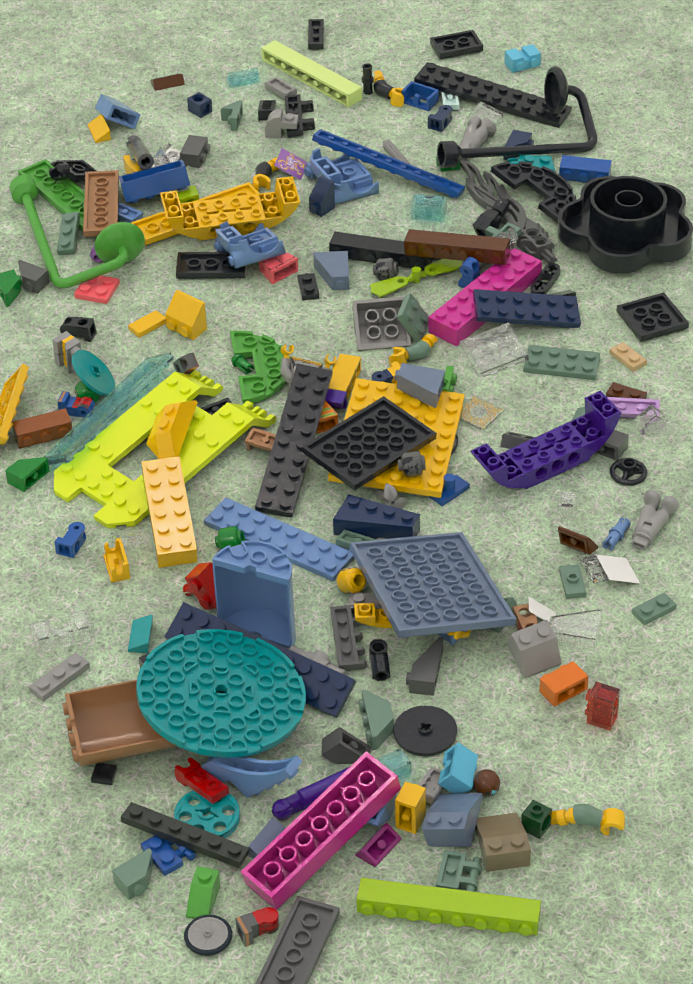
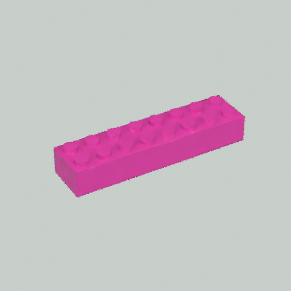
M512 249L506 265H492L428 317V333L458 346L486 323L476 321L473 301L474 289L522 293L532 285L542 271V261L520 250Z
M366 751L241 871L245 884L274 909L280 908L401 790L398 776Z

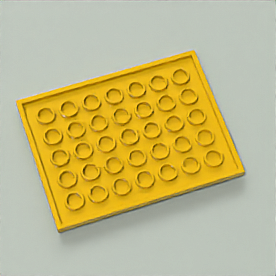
M356 378L344 420L384 396L437 433L435 440L418 450L421 455L425 456L426 470L423 471L422 475L405 477L403 471H399L397 463L363 486L384 489L385 484L388 483L398 492L441 498L444 488V476L448 471L465 394L442 391L437 407L434 408L397 389V384ZM329 472L328 481L343 483Z

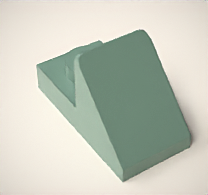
M242 100L221 108V120L228 121L231 131H237L243 115Z

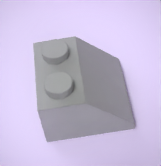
M548 620L511 633L506 643L524 678L562 663L557 637Z

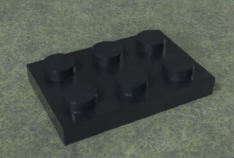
M474 30L430 38V44L439 59L483 51V44Z

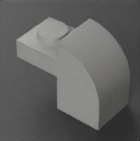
M282 109L272 111L267 118L265 138H281L283 129H297L299 115L283 114Z

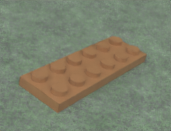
M119 170L85 172L84 237L98 236L107 226L118 223Z

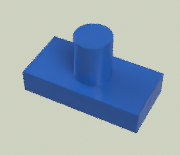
M446 474L444 476V488L441 498L431 496L429 498L443 507L468 490L470 484L458 475Z

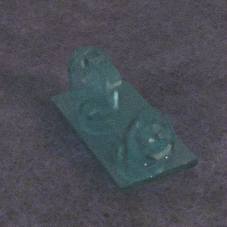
M258 68L227 73V82L230 88L260 83Z

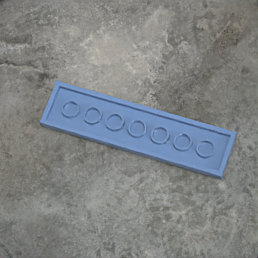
M225 498L204 519V525L217 531L221 528L236 526L239 530H243L245 541L255 540L271 543L282 549L292 564L333 582L336 580L339 572L345 569L354 559L352 552L228 498Z

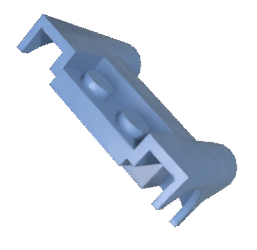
M320 148L312 151L310 162L305 165L304 174L310 179H319L323 175L334 181L335 204L379 194V182L377 181L373 184L371 173L357 158L350 159L349 156L343 154L335 160H330L327 156L322 157Z
M228 222L220 224V228L215 229L217 238L213 244L216 252H228L230 254L228 256L229 263L235 268L286 254L283 241H279L278 237L271 230L264 228L263 223H260L255 231L247 235H241L233 226H229Z

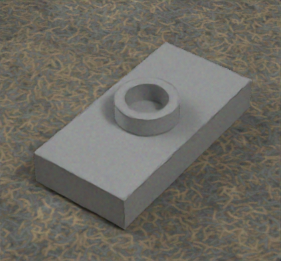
M274 77L264 83L266 89L284 99L287 95L297 94V88L278 77Z
M434 767L429 769L418 784L426 788V802L431 804L435 802L444 789L438 784L441 770Z

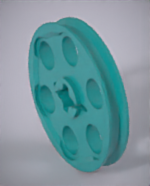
M193 790L178 801L174 810V819L182 821L180 817L188 815L191 819L182 822L227 838L236 830L239 824V805L230 793L221 798V801L212 804ZM192 800L200 801V803L197 805L189 804V802ZM226 810H232L234 811V814L227 816L224 815L223 812ZM217 826H224L226 828L223 831L214 830Z

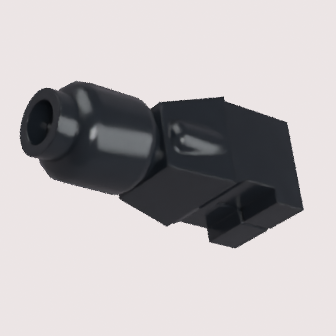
M502 198L497 200L491 209L480 214L472 225L476 235L486 236L485 229L489 226L498 229L502 220L501 217H504L509 210L510 202L508 199Z

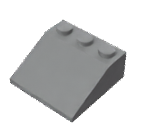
M404 297L353 301L352 311L358 351L411 346L410 335L397 318Z

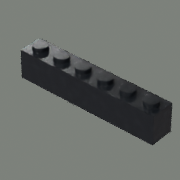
M335 231L329 242V252L348 251V259L376 263L381 258H393L395 262H398L399 267H420L421 270H424L427 265L432 264L434 258L405 255L404 241Z

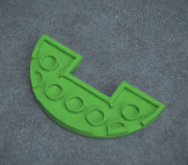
M230 331L233 354H242L244 358L252 357L254 363V375L238 376L243 404L246 401L257 403L276 394L286 384L285 379L280 373L281 360L284 358V355L281 353L282 345H278L275 343V339L264 334L258 336L253 335L252 331Z

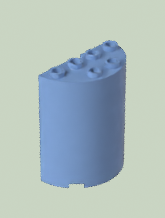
M255 540L241 541V545L234 547L229 545L221 549L212 558L217 617L251 633L260 635L262 638L280 646L290 648L292 645H295L292 565L286 557V553L271 543Z

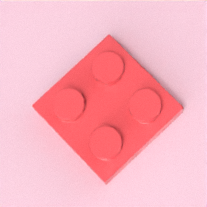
M101 275L81 283L75 291L74 297L107 304L120 281L118 278Z

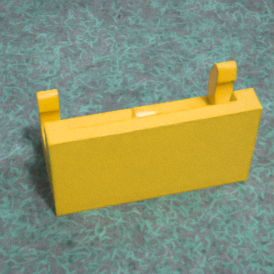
M121 538L115 539L114 548H109V544L106 542L104 544L105 554H103L111 583L130 579L129 564Z

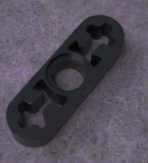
M556 263L547 264L532 283L530 293L547 294L560 276V266Z

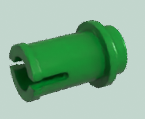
M235 354L231 359L232 365L238 367L246 375L252 372L251 369H254V366L246 361L242 354Z

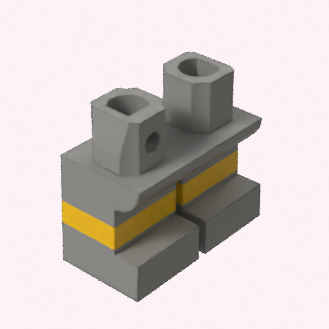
M65 331L52 339L54 358L57 366L65 365L68 373H71L72 371L75 372L72 365V355L77 350L82 349L80 341Z

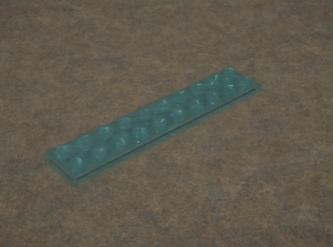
M171 352L147 357L44 456L48 458L49 465L55 466L62 462L66 464L72 461L74 455L82 451L87 442L95 439L96 434L107 427L106 424L118 416L117 413L128 406L127 403L139 396L138 393L149 386L148 383L156 379L161 370L169 367V363L174 359Z

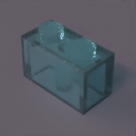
M423 194L413 195L411 220L445 221L447 197Z

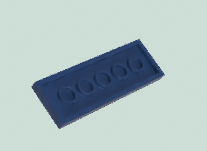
M474 289L473 291L476 321L580 328L581 325L576 296Z

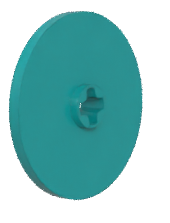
M77 350L72 355V365L81 381L97 394L108 396L113 393L115 381L108 367L93 353L86 350Z

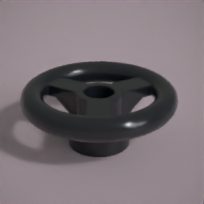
M633 458L619 459L611 465L609 470L610 476L615 482L627 486L643 482L648 474L646 466L641 461ZM617 467L623 471L622 478L618 477L615 473ZM634 474H641L637 479L628 480Z

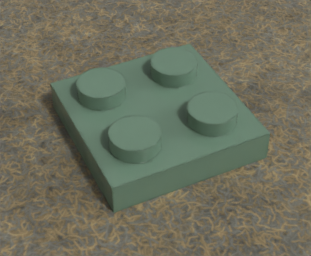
M410 293L405 295L397 318L412 339L417 342L422 340L428 326L429 315Z

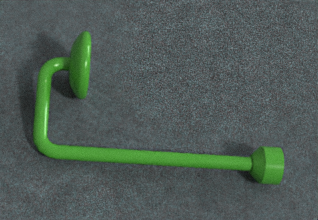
M20 175L15 177L10 183L9 189L13 200L18 204H24L43 261L48 270L49 278L54 286L59 288L76 286L117 270L124 264L133 261L142 252L145 244L142 230L132 223H114L104 228L95 240V253L105 263L73 276L61 278L33 202L38 196V189L34 179L27 175Z

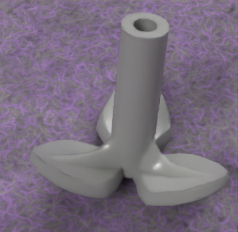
M386 483L384 490L378 489L377 494L386 502L383 504L399 509L406 505L405 498L400 497L396 499L397 491L392 485Z

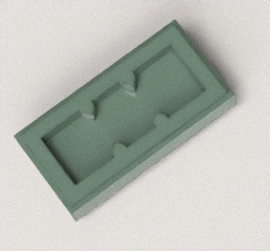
M579 564L559 566L566 599L586 597V589Z

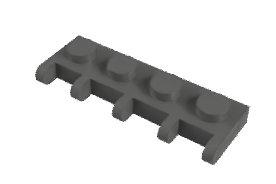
M354 605L330 607L338 668L346 671L367 668V661H359L358 656L365 654V648L356 646V641L362 640L363 634L361 632H354V626L361 624L355 621V618H352V613H355Z

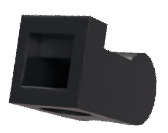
M67 317L60 327L61 333L67 331L72 336L84 337V341L91 342L97 333L94 318Z

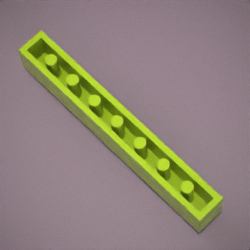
M361 878L356 899L357 912L364 915H383L387 918H406L410 921L422 920L433 924L445 923L452 924L455 927L468 926L475 927L478 930L491 929L501 933L515 932L524 936L538 934L541 914V900Z

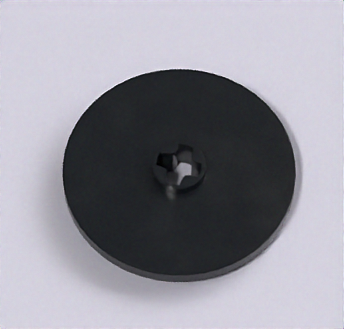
M427 705L416 706L404 711L396 719L394 737L397 744L411 754L433 756L446 751L453 745L457 737V725L454 718L441 708Z

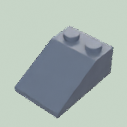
M440 794L426 812L422 827L428 846L471 847L483 794Z

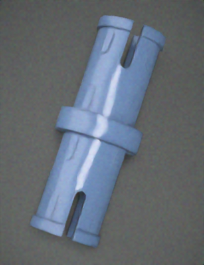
M621 517L615 527L609 530V535L602 542L603 548L607 549L611 545L609 550L612 551L618 541L624 538V533L631 525L627 518L624 520V517Z

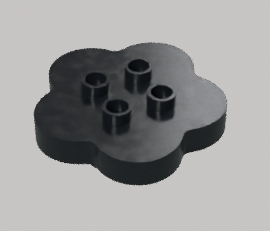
M604 176L588 181L581 189L580 198L566 204L558 214V238L567 247L587 253L591 262L604 271L631 273L642 269L650 262H672L685 257L692 247L693 225L685 216L686 198L678 188L635 176Z

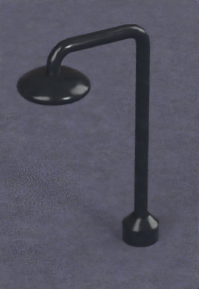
M553 66L547 71L544 82V96L547 108L552 114L558 115L564 110L568 101V95L574 96L578 101L588 137L587 142L461 149L455 141H440L437 147L438 164L441 168L456 167L462 158L590 151L596 146L598 140L587 97L580 88L568 85L567 78L562 69L558 66Z

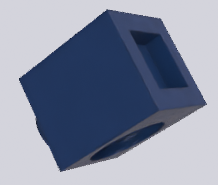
M198 92L187 98L188 111L202 118L212 112V99Z

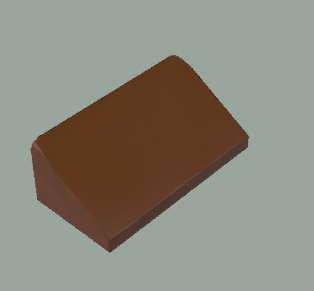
M174 74L150 80L155 91L185 85L183 74Z
M561 526L558 527L561 544L589 555L598 549V545L589 537Z

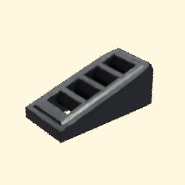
M260 100L258 121H267L268 115L276 109V100Z

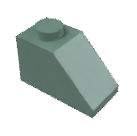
M149 848L112 870L114 884L128 900L142 895L148 889L154 864L152 850Z

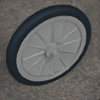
M203 915L193 919L187 925L184 932V941L187 947L194 953L205 956L220 953L230 944L232 939L231 926L225 919L216 915Z

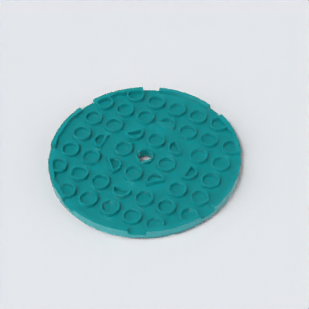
M222 629L196 630L195 634L186 636L180 634L164 641L146 657V661L139 669L136 684V698L140 711L148 724L160 736L190 752L220 758L255 755L282 743L295 731L301 721L306 702V691L302 677L294 669L295 665L279 649L262 639L257 638L254 640L243 636L242 632ZM216 691H220V692H221V691H225L226 693H223V694H222V693H217V694H216Z

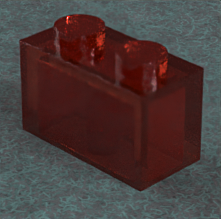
M596 681L593 688L588 689L586 694L588 704L585 709L587 724L611 731L618 717L619 688Z

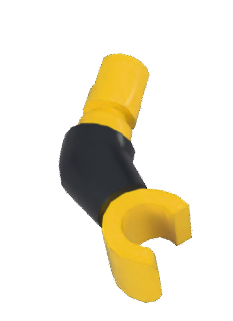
M374 71L373 88L378 96L390 99V103L393 106H403V88L390 86L385 81L381 71Z
M278 156L270 161L261 162L255 168L252 185L258 192L259 187H265L266 190H270L271 180L269 176L272 172L280 169L274 166Z

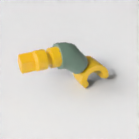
M426 334L422 340L409 347H393V354L389 356V366L390 363L395 361L401 365L402 363L407 364V359L408 361L425 358L437 342V337L433 334Z
M575 804L568 811L566 809L552 811L551 824L565 826L569 825L570 822L571 824L594 827L600 825L601 832L604 835H609L610 827H616L619 830L625 829V813L616 808H608L602 811L589 804Z

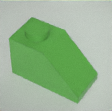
M197 866L190 886L186 911L187 918L195 919L199 916L211 914L221 886L219 870Z

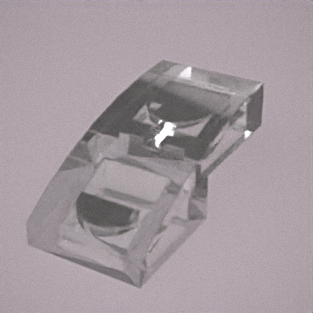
M596 551L590 555L586 553L577 555V561L585 569L586 576L590 581L598 583L609 580L596 554L599 555Z

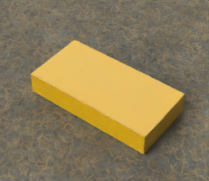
M155 310L129 324L128 329L140 338L166 324V317Z

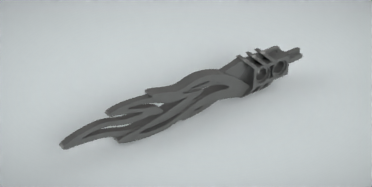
M462 158L460 166L468 176L466 178V188L476 203L487 211L492 208L497 200L502 198L508 199L510 202L509 210L504 217H501L500 223L506 225L509 222L521 228L522 234L513 242L523 252L529 253L539 260L545 259L548 264L556 262L557 258L552 253L555 245L549 239L547 231L545 232V229L541 228L539 223H535L526 217L523 206L508 196L503 184L499 185L491 174L483 171L486 184L477 167ZM472 171L476 175L479 185L476 184ZM492 184L496 189L497 197L494 196V189Z

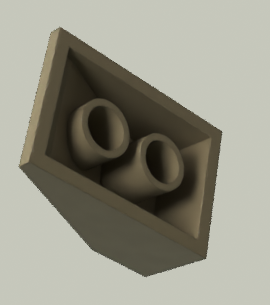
M517 812L477 819L475 828L486 872L530 866L531 848L527 833Z

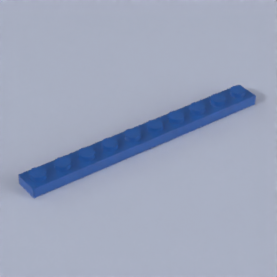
M320 129L313 134L312 141L317 142L319 145L327 146L349 157L360 159L364 163H370L379 169L389 171L391 174L400 175L406 180H412L421 186H427L434 191L445 193L449 197L458 198L464 193L465 186L325 130Z

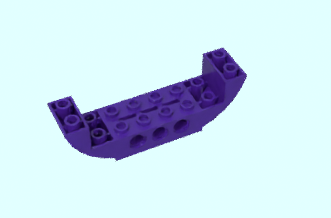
M600 390L584 398L585 414L499 455L487 443L470 452L500 485L507 488L528 489L590 460V457L604 445L618 424L621 411Z

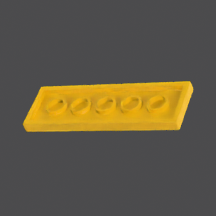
M24 363L4 383L0 394V445H4L9 438L7 434L13 426L11 421L17 413L15 409L21 401L19 397L25 389L23 384L29 376L27 375L29 367Z

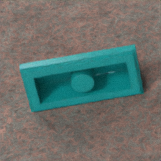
M153 615L133 620L128 652L148 653Z

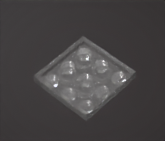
M509 322L459 341L478 378L486 377L529 360L526 350Z

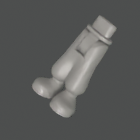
M478 116L472 117L467 123V128L459 146L461 149L479 148L488 136L495 134L497 130L496 125L487 118L481 121V118Z
M647 490L643 496L645 506L641 510L639 520L632 535V546L644 550L647 546L651 545L660 529L669 520V515L675 513L679 508V502L676 498L666 496L661 503V497L655 490Z

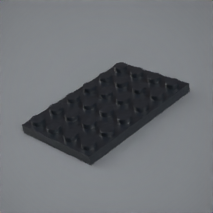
M383 396L303 445L302 453L355 491L396 465L398 460H401L403 453L418 451L435 440L437 433Z

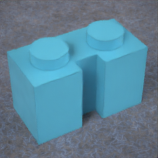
M533 44L523 46L520 51L516 48L505 51L504 64L512 73L541 66V53Z
M459 742L446 750L442 763L445 767L440 773L438 784L451 793L469 792L474 785L473 779L477 770L478 755Z

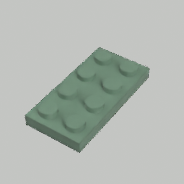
M529 345L523 372L596 380L600 353Z

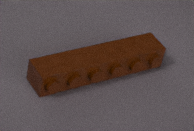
M409 229L404 239L405 255L460 261L473 257L480 263L506 265L511 253L510 238Z

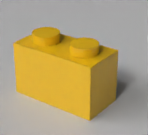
M405 781L395 799V828L416 834L426 815V788Z

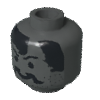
M393 258L378 259L376 265H373V275H376L379 281L396 277L399 274L398 262H395Z
M419 451L403 453L401 460H398L399 471H403L405 477L422 475L423 471L426 470L425 456L421 455Z

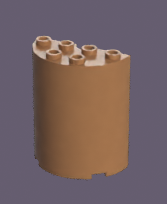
M137 679L65 694L66 702L62 703L64 716H69V718H66V725L68 731H72L68 732L71 747L75 746V748H71L73 761L75 763L78 762L79 767L178 747L160 736L142 715L136 698Z

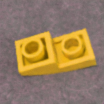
M130 155L123 156L124 169L127 174L143 170L140 169L137 163L131 161Z
M354 603L355 621L373 627L393 628L384 610L375 609L374 603Z

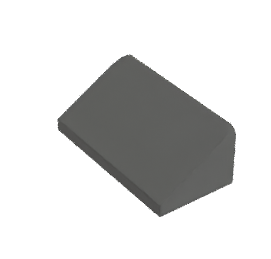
M507 431L502 435L501 447L511 449L535 437Z

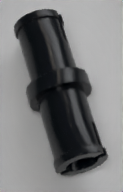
M366 63L362 65L363 76L361 81L363 83V93L370 95L373 93L372 83L374 82V77L372 76V65Z

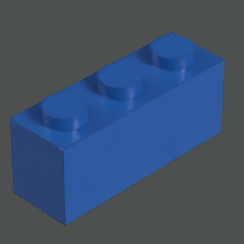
M562 155L559 175L566 181L588 182L598 177L611 176L612 160Z

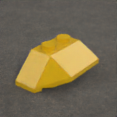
M196 400L165 405L156 416L146 445L158 459L179 456L198 403Z

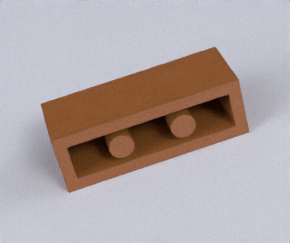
M66 408L12 422L14 436L19 449L73 435L72 422Z

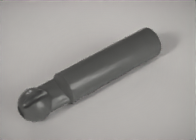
M136 135L128 137L127 140L129 141L126 142V146L138 166L144 170L150 169L154 164V159L144 143Z

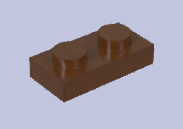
M613 382L606 392V397L646 399L647 392Z

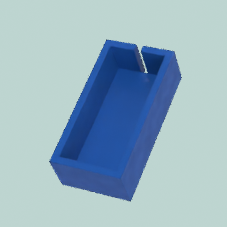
M183 160L119 176L125 201L129 203H136L141 198H154L156 194L161 192H170L174 189L184 190L190 185Z

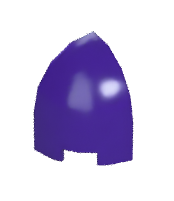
M329 389L326 402L332 408L346 409L348 405L347 392Z

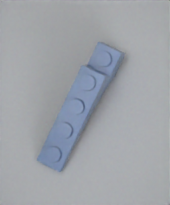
M297 755L288 759L269 761L249 757L220 758L210 756L201 767L222 783L226 781L228 783L232 782L248 798L254 794L258 796L264 789L270 790L276 783L280 785L286 778L292 779L299 772L297 768L302 763V760Z

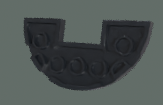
M519 161V164L503 162L491 167L490 172L515 190L526 184L546 199L539 203L538 209L557 224L560 210L566 204L576 200L571 185L561 175L547 167L542 166V168L532 166L533 163Z

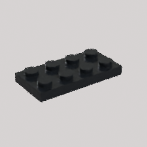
M178 252L176 279L245 278L246 266L239 268L231 266L228 260V256H230L228 252Z

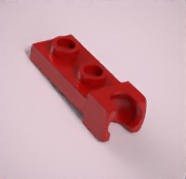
M193 758L187 759L188 763H190L189 767L175 766L176 780L183 786H189L212 804L229 794V787L200 767V763Z

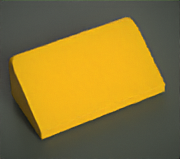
M102 114L88 123V128L95 143L111 140L110 129Z

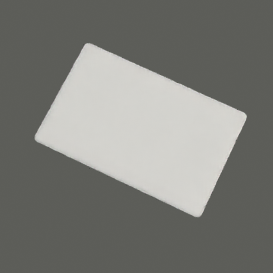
M528 597L529 611L543 620H548L551 625L557 627L556 613L533 598Z

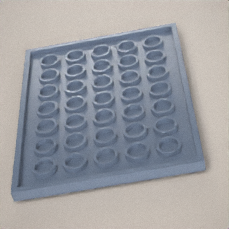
M462 532L350 542V550L398 638L516 625L515 615Z

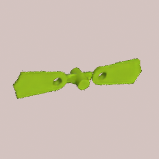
M440 259L427 265L424 271H421L420 267H413L412 274L408 277L397 276L370 284L371 294L382 298L400 288H404L408 283H419L420 279L427 275L433 277L437 274L458 270L462 262L460 260Z

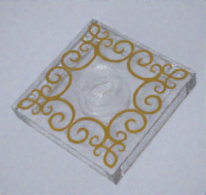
M473 396L463 405L459 423L484 434L504 415V409L477 396Z

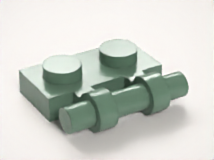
M444 850L436 887L456 890L463 887L466 889L465 891H476L479 884L477 878L482 871V859L476 856L473 857L472 861H466V853ZM463 871L469 872V877L462 876Z

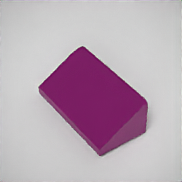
M385 823L355 856L376 867L402 838L388 823Z

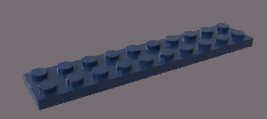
M185 602L182 603L164 636L168 640L180 634L184 636L195 634L196 630L222 629L242 632L243 636L254 640L257 638L262 639L279 649L295 665L294 669L302 677L305 685V704L336 718L342 711L357 682L349 676Z

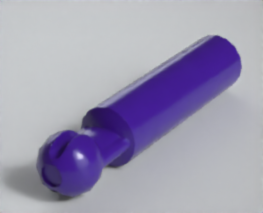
M349 767L299 789L291 796L276 800L272 806L273 816L278 820H286L291 815L307 809Z

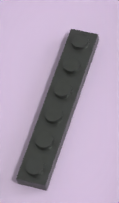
M133 802L129 804L121 815V822L237 868L241 867L249 855V847Z

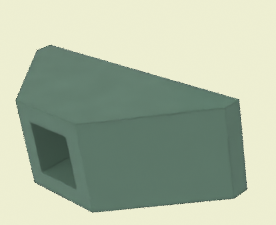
M362 690V699L358 701L360 712L364 711V715H362L363 727L368 728V730H365L366 741L371 743L372 750H377L394 732L393 712L389 701L367 690Z

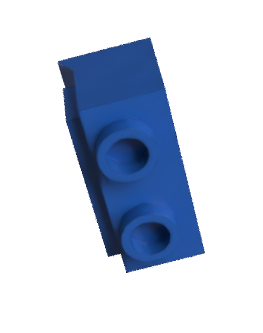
M413 81L402 90L404 104L430 111L439 101L438 89Z

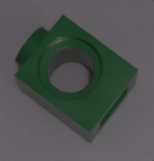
M532 800L521 815V823L526 833L541 839L551 826L552 809Z

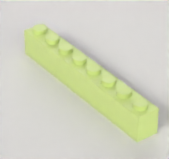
M274 40L261 47L263 61L343 105L350 107L362 100L361 86Z

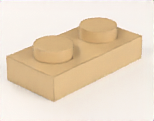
M624 342L609 350V354L632 372L647 365V360Z

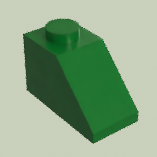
M14 269L0 273V296L6 307L10 306L21 292L20 286L23 285L21 276H17Z
M40 457L17 460L5 470L7 483L25 492L50 472L48 458Z

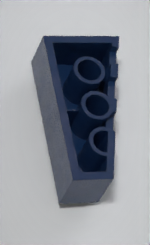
M348 494L333 518V535H340L345 529L373 539L414 537L420 532V514Z

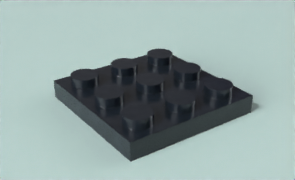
M664 292L620 304L616 308L617 313L640 342L689 328V322Z

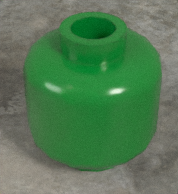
M236 526L221 528L218 531V536H215L216 547H220V549L229 545L231 547L241 545V541H245L243 530H239Z

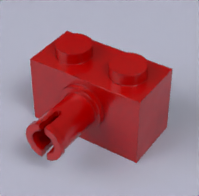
M212 562L200 563L184 578L187 583L183 586V593L186 596L195 595L199 600V604L205 610L217 609Z

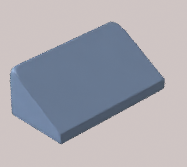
M271 818L249 845V857L254 859L286 828L278 820Z

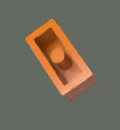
M574 661L562 665L555 671L547 673L540 678L539 692L554 707L588 689V675Z

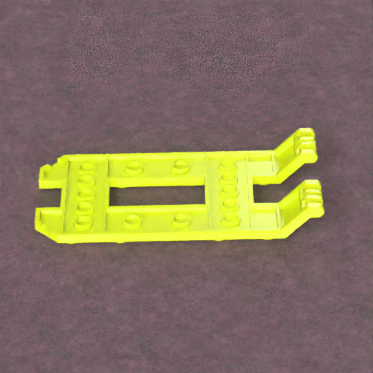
M197 370L191 374L172 373L54 470L55 495L66 502H70L82 492L104 506L93 515L94 520L107 528H116L117 525L136 526L149 515L143 476L141 475L133 481L112 467L149 437L156 416L165 405L192 401L199 394L215 397L223 391V386L219 383L214 385V380L209 379L207 376L201 377V373ZM246 401L243 405L227 402L213 415L196 406L179 453L184 483L189 481L252 426L268 428L276 422L277 417L272 414L267 416L266 410L259 406L254 408V404L250 401Z

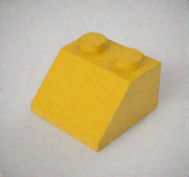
M176 290L165 313L166 327L171 331L174 330L182 336L194 340L207 330L205 302L180 290Z

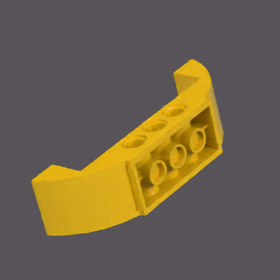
M293 176L276 178L275 192L180 203L177 191L160 193L166 219L170 226L178 233L191 238H197L199 241L216 239L215 229H219L220 224L228 222L229 226H233L241 235L252 233L260 223H263L264 228H272L291 216L300 205Z

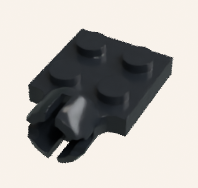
M57 160L51 163L54 168H50L49 175L55 181H63L70 178L73 182L85 181V172H94L96 170L84 160Z

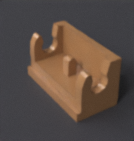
M252 428L244 440L247 450L251 451L252 446L271 452L276 434Z

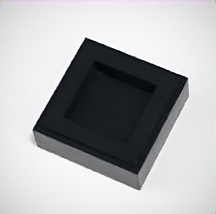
M96 763L91 783L113 785L117 765Z

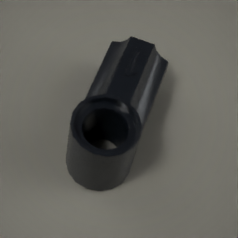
M374 639L369 644L372 679L377 681H385L390 678L388 645L383 639Z

